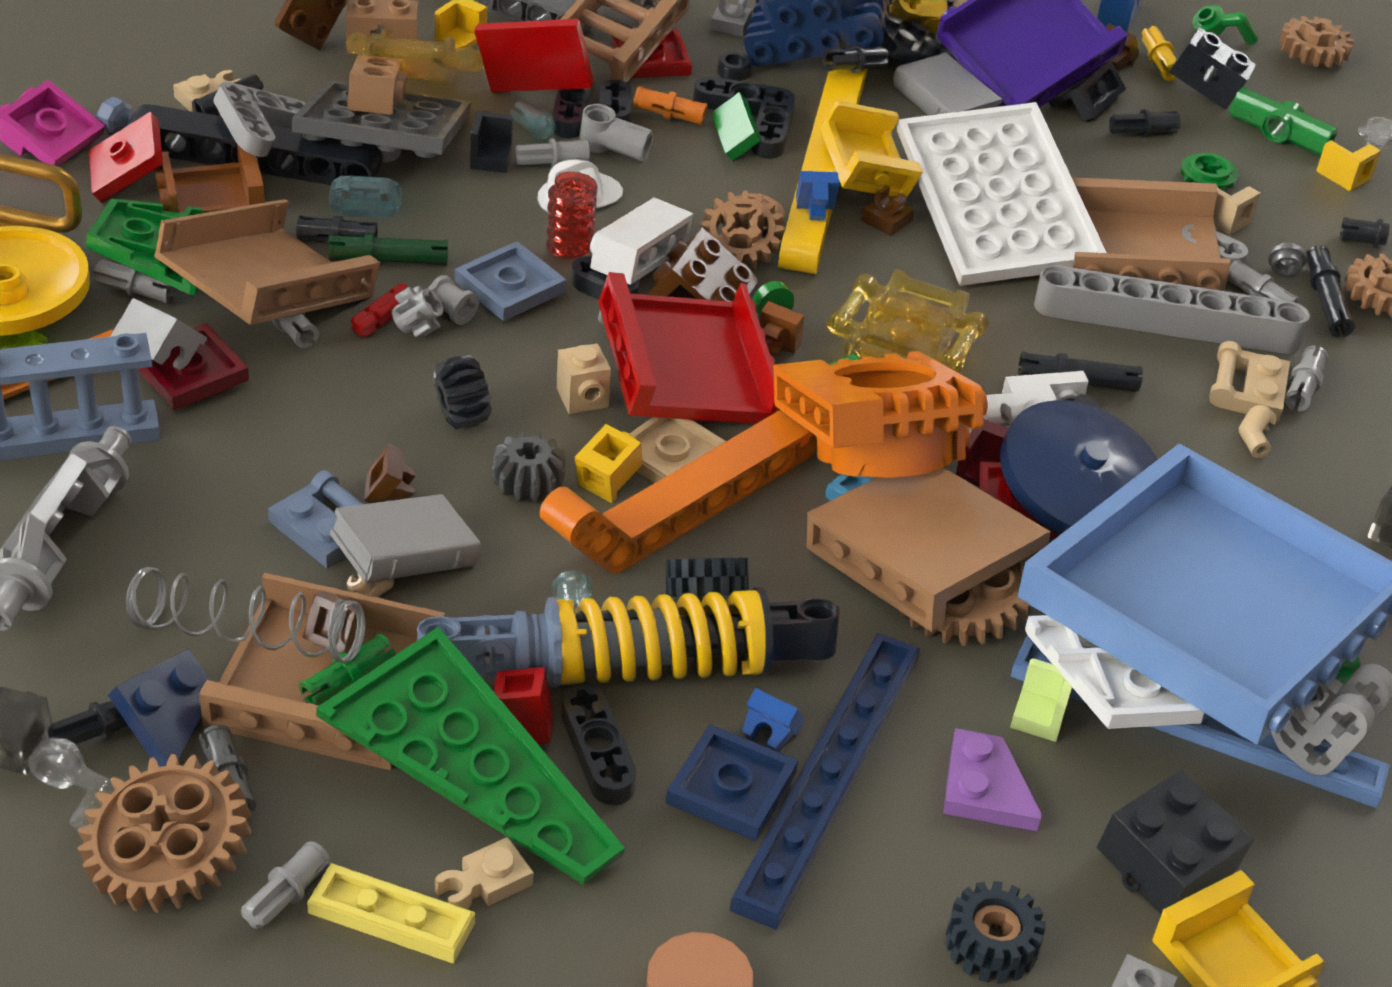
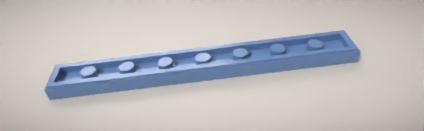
M1026 636L1010 675L1022 681L1025 680L1031 659L1052 664L1029 636ZM1072 688L1070 698L1085 703ZM1206 713L1203 715L1201 724L1150 726L1376 809L1382 798L1390 764L1351 751L1330 773L1320 776L1310 774L1278 749L1271 732L1256 745ZM1322 741L1313 750L1317 754L1322 755L1324 752H1327L1331 744Z

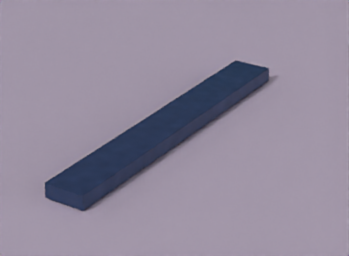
M880 633L876 634L731 898L729 911L775 930L778 929L917 663L920 648Z

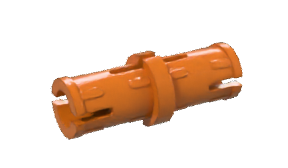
M638 86L633 102V108L635 109L638 108L661 114L663 119L671 120L673 117L696 123L700 126L704 123L708 103L678 97L677 92L670 91L669 94L643 88V86Z

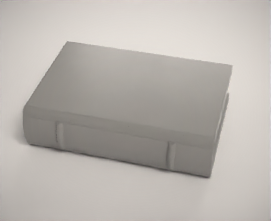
M947 53L898 66L893 77L894 87L928 116L998 107L1002 102V98Z
M443 494L336 508L335 515L337 518L335 526L330 528L329 532L365 583L471 567L475 565L480 554V541Z

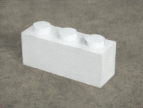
M652 198L596 232L590 245V251L593 253L590 268L608 275V272L624 273L627 284H633L660 266L666 259L669 260L666 256L667 253L681 238L685 242L689 240L694 213L657 198Z

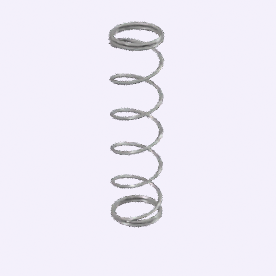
M144 567L132 578L127 590L126 611L130 621L137 627L159 630L175 621L183 633L195 637L205 634L214 627L218 636L227 643H238L253 633L258 644L266 650L280 649L290 640H293L298 651L306 657L315 658L324 654L329 649L332 658L340 663L351 661L359 652L364 640L365 615L357 601L346 600L344 602L343 599L336 601L330 617L328 645L323 650L312 653L301 648L295 636L302 624L306 610V599L303 592L296 594L290 606L289 627L291 635L283 643L273 646L261 641L256 633V627L262 619L267 602V593L261 585L253 591L250 599L249 622L251 629L244 636L237 639L227 638L216 625L224 611L228 597V586L224 579H219L211 591L209 608L212 623L206 629L198 632L188 631L177 619L184 609L189 595L190 584L186 573L181 572L173 582L170 595L173 618L161 625L153 624L159 618L165 606L167 592L163 574L157 568ZM152 572L158 581L159 594L153 614L145 621L137 607L136 589L142 577ZM184 577L186 584L185 594L180 608L176 612L175 590L179 579ZM223 584L224 596L222 605L217 616L214 617L215 592L218 585ZM262 590V606L254 623V601L258 591ZM301 597V613L294 629V609L297 599ZM352 606L357 616L356 635L350 651L342 658L338 654L337 638L344 625L346 609Z

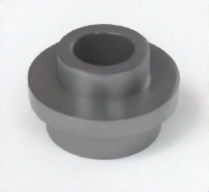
M1293 243L1277 245L1268 254V263L1272 271L1283 277H1292L1299 274L1307 262L1306 251Z

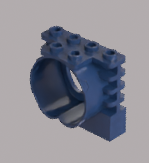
M755 0L756 4L747 29V35L744 39L747 56L751 58L752 66L758 67L823 56V52L827 48H849L852 44H859L862 48L879 47L883 43V34L886 29L885 24L888 20L890 5H893L894 0Z

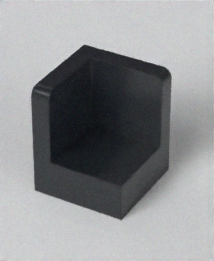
M476 111L470 133V169L507 173L512 155L513 117L511 115Z

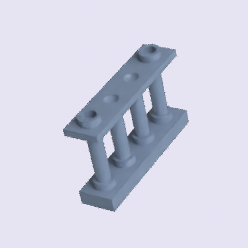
M147 332L136 334L124 333L111 337L0 349V461L70 452L80 442L92 441L99 443L104 432L110 426H117L127 431L132 439L131 444L161 440L154 399L144 401L141 399L138 368L152 367ZM120 371L124 403L97 406L93 374ZM75 376L79 409L52 412L47 379ZM29 382L34 414L6 417L1 385Z

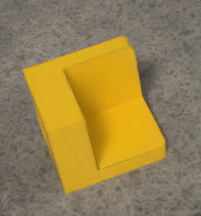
M451 0L436 10L434 14L435 42L460 53L467 51L477 44L474 32L477 24L487 23V6L473 0Z
M1329 141L1324 145L1316 171L1348 191H1352L1372 179L1381 150L1368 144L1352 153L1337 143Z

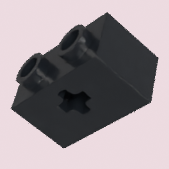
M1199 27L1176 59L1169 73L1226 110L1237 92L1248 81L1256 64L1250 61L1249 57L1243 52L1235 51L1221 42L1220 38L1214 33L1206 32Z

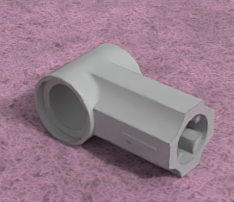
M591 104L584 108L579 140H588L589 152L602 153L611 150L640 161L645 160L653 142L654 133L652 130L616 118L615 112L606 105Z

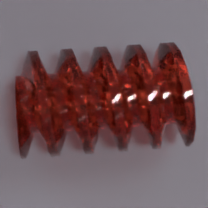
M572 171L562 172L555 177V184L548 189L549 201L547 210L549 214L547 215V224L549 226L546 231V236L548 237L546 249L556 257L577 258L590 252L591 241L595 234V209L598 186L595 179L587 174Z

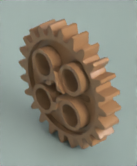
M1030 556L947 601L945 625L933 632L925 628V637H930L939 631L942 632V643H947L952 635L959 636L961 645L965 646L969 636H975L980 644H985L986 633L991 632L998 639H1002L1003 626L1016 631L1018 629V618L1028 620L1030 607H1032L1017 597L1025 562L1030 559ZM899 611L901 617L906 616L901 611ZM910 618L911 628L921 626Z
M171 754L166 766L159 767L156 759L152 757L149 759L148 771L141 773L138 768L132 765L129 767L131 779L124 782L116 777L111 778L110 780L115 791L112 794L97 792L95 794L101 808L86 809L84 814L90 825L78 829V833L84 842L77 847L84 861L82 866L101 895L108 893L113 903L117 906L127 899L133 911H138L144 902L148 900L154 913L159 912L164 899L171 898L176 909H179L183 903V894L190 892L199 901L203 899L201 886L206 882L219 888L221 886L217 876L219 870L235 872L237 868L230 855L246 854L247 849L242 838L252 833L247 819L251 817V812L239 783H234L228 770L219 773L215 762L212 760L201 768L196 755H191L184 766H181L176 754Z

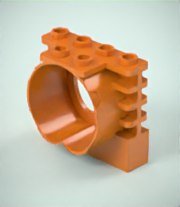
M909 351L907 359L891 353L886 354L884 358L865 356L860 360L852 361L849 359H839L833 365H829L823 360L773 365L775 406L817 436V458L822 462L832 464V470L843 475L883 478L908 477L938 470L948 466L953 460H965V447L970 442L969 428H982L983 415H986L988 409L987 396L979 384L920 351Z

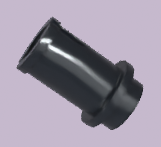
M1344 217L1341 224L1343 232H1340V240L1371 243L1374 248H1378L1379 245L1385 246L1389 236L1390 224L1383 223V219L1372 222Z

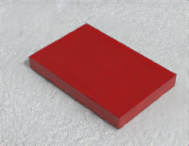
M580 19L477 24L474 29L491 92L592 88L594 78Z

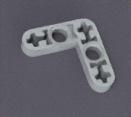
M222 82L213 99L215 106L239 147L259 157L268 155L276 139L269 124L292 128L293 116L306 104L298 99L232 82Z

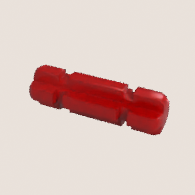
M398 283L389 292H386L364 310L351 318L353 333H358L362 338L368 337L377 328H380L392 319V310L399 305L395 295L408 288L405 283Z

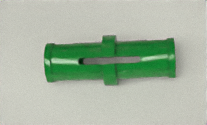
M379 633L372 640L363 644L356 656L348 663H340L332 659L333 664L308 679L299 682L298 686L301 694L307 691L311 693L304 700L310 704L321 705L395 656L394 648L387 652L384 649L391 645L390 641L386 636ZM341 652L339 655L343 658L347 653Z

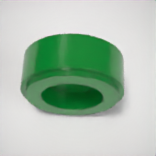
M771 281L762 285L757 290L753 301L756 304V312L761 317V310L768 301L792 310L795 299L793 293L783 282Z

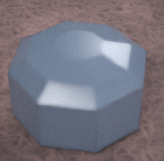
M112 96L101 103L96 114L97 119L106 125L105 131L114 135L122 130L133 116L132 105Z

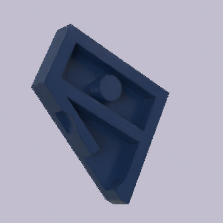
M187 649L117 685L108 696L149 757H154L159 767L166 766L171 754H176L177 759L180 757L201 718L199 693L206 680H210V678L190 649Z

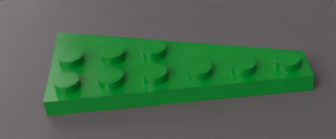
M439 626L316 707V716L582 885L586 884L624 855L625 847Z

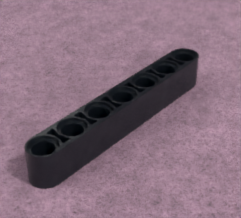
M143 104L137 108L126 124L128 126L151 112L159 120L162 152H168L169 158L209 165L239 162L237 143L222 116ZM270 124L269 126L276 139L267 156H256L260 173L356 190H363L371 185L383 160L381 150L374 144L363 143L361 146H347L340 142L341 139L328 137L321 141L309 140L304 138L301 133L292 132V128Z

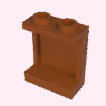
M237 144L238 163L172 169L168 152H162L163 165L154 171L160 203L163 204V211L184 212L187 206L202 207V213L265 203L264 185L257 157L244 151Z

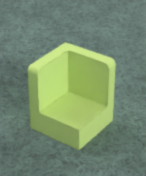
M1037 659L1030 660L1010 728L1056 742L1067 709L1072 686L1061 675L1054 664Z

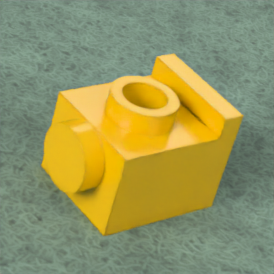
M605 424L575 456L577 485L613 503L617 499V492L643 465L641 442L637 441L631 434L620 432Z

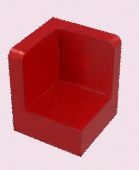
M545 667L497 671L493 692L537 744L550 743L554 710Z

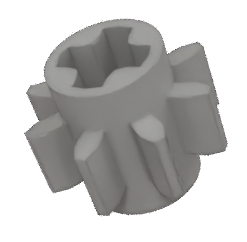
M418 285L415 288L409 286L395 295L399 305L393 308L392 316L395 324L405 334L413 333L417 338L422 334L427 336L440 328L436 318L442 315L443 306L434 291L428 288L422 290L421 286Z

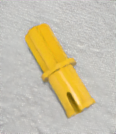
M1152 26L1149 29H1143L1142 41L1148 50L1150 62L1157 65L1165 80L1172 81L1177 79L1169 73L1177 59L1174 55V46L1165 40L1158 27Z

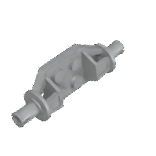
M110 426L104 432L99 443L87 441L80 442L74 446L68 458L35 498L0 549V631H6L11 627L14 622L13 620L21 609L27 611L40 610L49 603L53 594L51 583L67 560L49 537V534L64 515L62 513L64 508L93 516L110 493L118 492L125 486L129 478V472L122 455L130 447L132 439L124 429Z

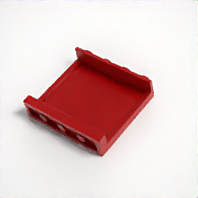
M608 272L598 304L629 416L757 424L777 412L778 408L774 403L773 365H775V359L769 353L765 341V330L760 327L756 315V304L751 300L746 284L740 283L733 302L630 294L625 274Z

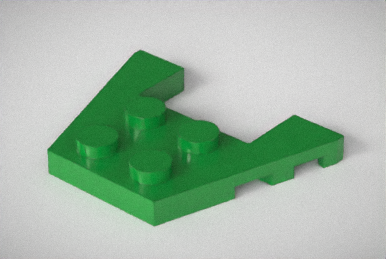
M110 199L87 233L86 248L195 296L199 288L155 258L161 220L201 214L202 207L187 206L184 212L163 211V204Z

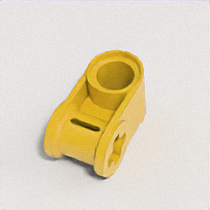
M894 0L893 5H890L889 13L894 14L905 22L916 20L927 27V33H936L938 24H940V18L948 9L947 0Z

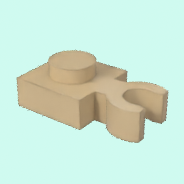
M231 70L221 71L212 79L205 74L193 76L186 81L173 85L174 97L189 111L195 112L192 105L194 99L218 90L222 82L234 83L240 80V78L233 81V72Z
M506 837L462 857L463 871L447 870L435 878V892L438 896L450 890L458 891L459 893L448 897V903L468 909L472 904V900L479 896L482 897L487 906H490L533 886L534 872L510 839Z

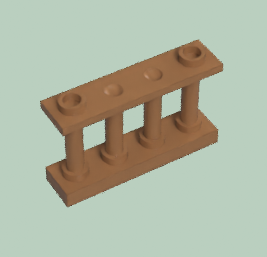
M577 0L561 19H580L581 28L586 24L624 41L625 43L621 48L616 47L613 49L584 36L587 53L609 62V67H612L611 80H621L627 83L689 10L690 0H653L658 5L649 10L628 0ZM604 5L642 23L638 28L630 29L598 15L596 12Z

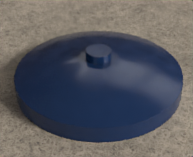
M1067 400L1045 401L1023 410L1007 430L1000 449L1002 472L1014 497L1036 520L1060 535L1158 460L1143 438L1115 416L1099 408Z

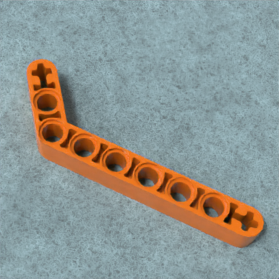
M779 410L603 514L571 489L563 486L553 490L545 498L540 508V518L611 574H618L811 458L817 452V436Z

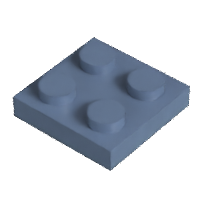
M518 241L455 268V282L466 291L470 290L477 294L479 302L503 321L566 292L567 279Z

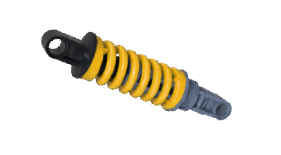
M763 587L734 591L728 596L726 601L718 592L707 593L703 597L702 602H700L696 595L684 593L676 604L671 596L660 594L650 605L645 597L638 595L633 596L629 600L627 607H625L620 598L609 597L604 601L601 610L594 599L584 598L579 602L575 613L573 600L548 597L544 613H539L538 615H528L525 610L515 611L514 615H481L478 617L458 618L430 617L418 624L417 640L439 626L480 676L494 677L497 671L545 667L552 688H560L561 685L584 683L585 670L596 669L597 680L600 683L610 681L611 668H621L622 678L626 682L635 680L636 667H646L648 678L652 681L658 680L662 674V666L671 665L674 678L683 679L687 674V657H695L697 674L702 678H707L711 675L712 656H720L723 674L725 676H733L737 671V655L744 654L745 661H741L742 675L752 674L758 677H767L771 670L772 661L826 660L833 657L837 647L840 609L834 602L820 598H811L804 601L769 602ZM486 627L489 628V630H490V635H486V633H485V628H486ZM490 656L491 664L486 663L485 657Z

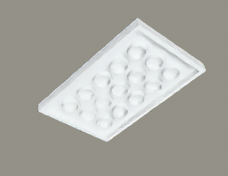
M1036 102L899 119L897 133L908 160L919 162L923 173L917 182L960 286L1040 275L1042 269L1051 265L1072 268L1075 252L1106 253Z

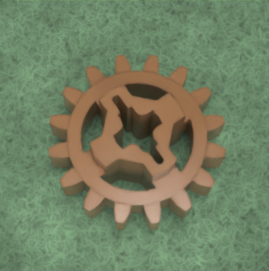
M1301 16L1300 21L1291 18L1290 23H1284L1279 44L1282 45L1281 50L1283 52H1290V58H1300L1302 64H1313L1314 67H1318L1319 63H1323L1330 68L1332 63L1342 65L1343 60L1348 61L1354 39L1350 38V32L1342 31V25H1331L1332 20L1319 19L1316 16L1313 20H1309L1307 17Z
M748 190L743 191L741 198H736L732 192H728V201L726 202L716 198L714 200V210L706 208L705 221L701 222V228L716 238L741 263H749L753 270L757 269V260L761 259L766 263H770L771 252L779 253L780 240H782L784 234V227L782 226L783 216L781 213H775V203L772 201L764 205L763 195L760 193L754 199H750ZM722 223L723 228H721V234L718 236L717 229ZM766 226L767 229H768V232H767L766 237L763 238V237H762L763 227Z
M1366 254L1364 260L1356 258L1354 264L1350 265L1345 278V291L1352 292L1351 300L1362 301V309L1372 307L1375 309L1376 315H1380L1384 311L1392 318V260H1389L1385 254H1380L1379 258L1376 259L1370 254Z

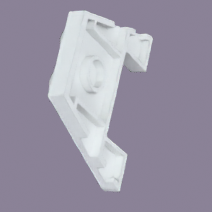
M1048 615L1028 616L1025 631L1029 638L1047 659L1055 665L1061 675L1108 729L1201 724L1204 715L1203 711L1101 648H1083L1077 633Z

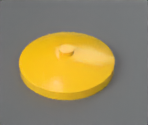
M27 226L0 227V336L19 334L45 327L62 319L77 308L86 297L90 286L89 266L83 250L71 239L50 230Z

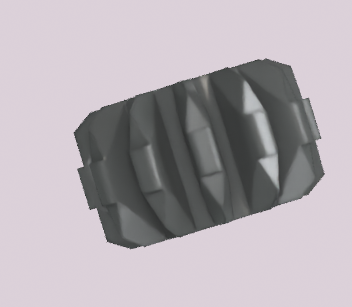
M522 431L519 438L506 436L504 444L497 445L493 454L492 477L494 478V484L501 488L502 495L514 494L517 502L525 497L531 498L536 503L540 495L547 497L553 490L562 487V482L565 479L566 462L564 450L557 447L555 439L543 440L540 432L535 436H527Z

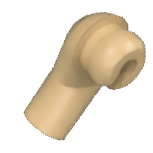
M1257 405L1249 409L1238 429L1241 438L1255 458H1262L1271 451V445L1263 431H1269L1270 428L1267 425L1269 423L1275 425L1277 418L1275 413L1266 405Z

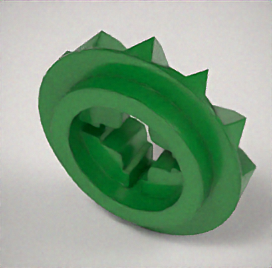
M1207 152L1195 153L1185 157L1180 169V174L1184 176V182L1213 183L1224 192L1227 188H1234L1239 176L1238 169L1232 162L1223 156Z

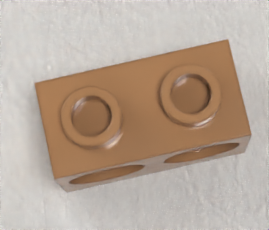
M358 54L349 74L347 110L393 115L396 104H402L403 95L406 94L408 72L401 71L402 59Z

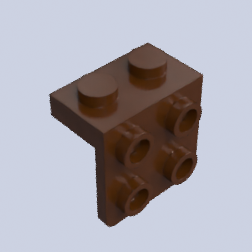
M286 0L275 19V26L320 51L348 0Z
M701 228L687 242L681 238L666 255L670 262L666 259L652 274L651 277L656 282L647 295L667 297L681 284L696 299L733 302L740 283L746 284L750 295L758 280L756 275L745 264L741 263L716 238Z

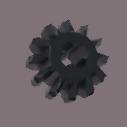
M470 355L451 357L446 359L445 362L437 363L433 374L435 379L434 386L437 391V399L441 405V412L444 413L446 422L455 429L463 427L467 429L478 426L481 422L488 421L492 411L491 397L479 362Z

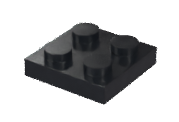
M888 13L881 46L887 49L891 58L912 63L943 54L941 44L927 34L928 29L922 23L916 20L905 22L894 14Z

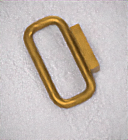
M0 154L1 171L46 179L59 185L64 194L66 216L57 217L0 205V227L27 226L57 233H68L78 227L82 221V204L77 182L71 174L53 164Z

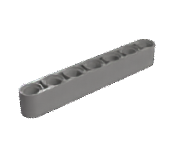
M1056 265L1047 266L1042 269L1034 300L1035 309L1042 315L1052 318L1219 344L1233 341L1241 347L1291 354L1299 350L1310 317L1309 311L1304 306L1291 301Z

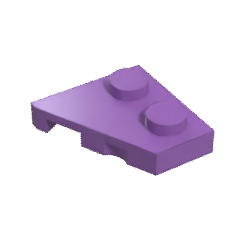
M955 728L943 814L1038 831L1041 812L1004 738Z

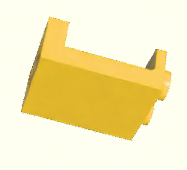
M842 101L834 102L821 124L820 130L835 170L839 174L842 188L875 194L887 185L890 187L889 196L897 197L902 193L906 198L908 197L923 171L919 162L900 158L891 135L892 130L899 121L897 112Z
M1242 870L1163 909L1152 941L1193 987L1320 986L1317 979L1325 961L1318 954L1301 961L1248 904L1255 884Z

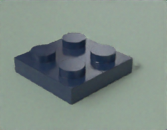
M709 724L667 789L666 804L757 841L796 775L798 760Z

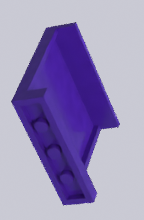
M967 0L958 7H950L942 14L937 34L938 39L966 70L1002 98L1001 104L998 105L999 107L1036 102L1039 108L1122 53L1128 36L1120 26L1108 31L1080 0Z

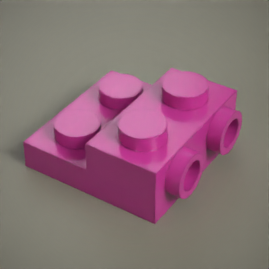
M49 80L36 88H28L12 104H4L0 107V140L20 157L30 152L43 163L60 166L103 136L106 126Z

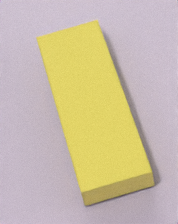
M333 863L329 865L307 902L308 914L453 964L475 924L474 911Z

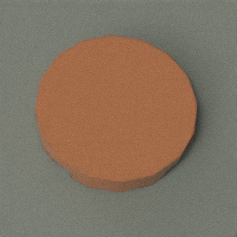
M690 932L674 936L656 949L648 963L646 987H753V970L747 956L733 942L713 933Z

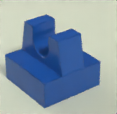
M800 171L796 193V207L798 209H808L810 220L825 221V209H835L839 188L838 172Z
M755 688L746 704L749 710L742 733L754 740L761 728L770 727L772 728V735L767 745L770 749L780 752L792 736L797 737L805 719L798 708Z

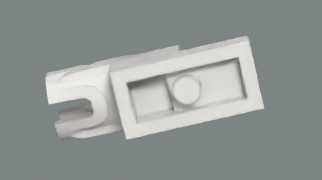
M1084 371L1005 377L1002 394L986 395L988 409L983 418L1009 428L1014 419L1023 410L1032 405L1053 400L1074 401L1080 394L1085 395L1089 381Z

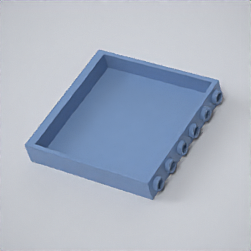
M1179 443L1027 560L1017 597L1258 745L1271 731L1278 734L1286 726L1296 707L1304 709L1314 697L1321 683L1329 685L1337 676L1345 660L1353 662L1362 651L1369 637L1376 640L1381 635L1389 618L1392 616V561Z

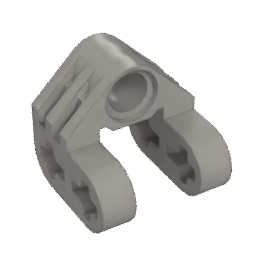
M1366 664L1358 668L1344 684L1336 678L1329 685L1321 683L1310 703L1304 709L1296 707L1288 723L1278 734L1271 731L1278 749L1310 774L1320 776L1330 773L1364 738L1371 728L1374 718L1392 698V674L1381 665ZM1372 681L1379 688L1366 698L1360 692L1365 685ZM1348 712L1353 713L1349 721L1343 725L1339 723L1343 715L1348 714ZM1325 739L1331 746L1327 752L1319 755L1313 749Z

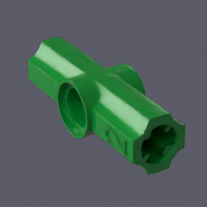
M1242 87L1237 92L1229 110L1231 117L1261 129L1263 135L1273 143L1288 141L1319 156L1322 154L1325 143L1329 141L1335 142L1338 133L1337 127L1305 114L1302 107L1294 101L1288 100L1279 103L1245 87Z

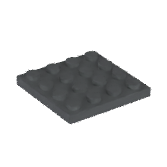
M329 80L293 116L292 132L301 133L304 138L309 140L321 141L328 137L341 139L340 142L347 146H361L363 143L378 145V149L386 152H397L400 149L415 151L417 156L432 158L438 154H443L468 119L471 101L406 91V94L403 95L402 104H396L393 115L347 110L349 83Z

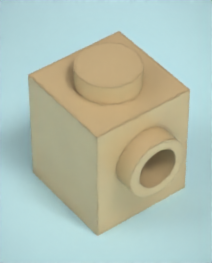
M599 344L579 345L558 350L556 389L568 414L608 408L611 368Z

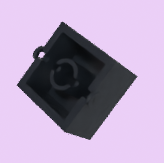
M1181 769L1114 812L1096 848L1121 872L1125 888L1130 892L1138 890L1162 915L1163 909L1234 874L1254 840ZM1131 877H1133L1136 880V883L1134 885H1132L1129 881Z

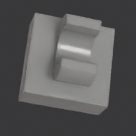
M720 0L711 18L710 30L743 37L752 16V9L746 8L747 0H740L738 6L729 4L728 0Z

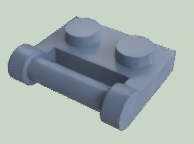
M322 470L314 476L311 484L268 508V520L278 530L328 568L346 556L329 534L330 528L335 526L337 516L321 502L330 499L338 507L362 505L363 503L341 487L336 476L328 470Z

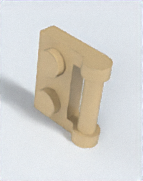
M1226 341L1220 344L1217 352L1219 369L1216 383L1212 385L1210 390V402L1216 407L1247 414L1249 409L1254 406L1266 405L1275 413L1276 421L1279 422L1284 406L1290 361L1279 359L1273 355H1261L1244 351L1238 343L1233 341ZM1235 369L1246 371L1242 392L1235 391L1232 386Z

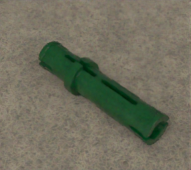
M365 233V237L329 235L328 260H347L370 255L376 260L383 262L447 265L448 240L375 238L373 233Z

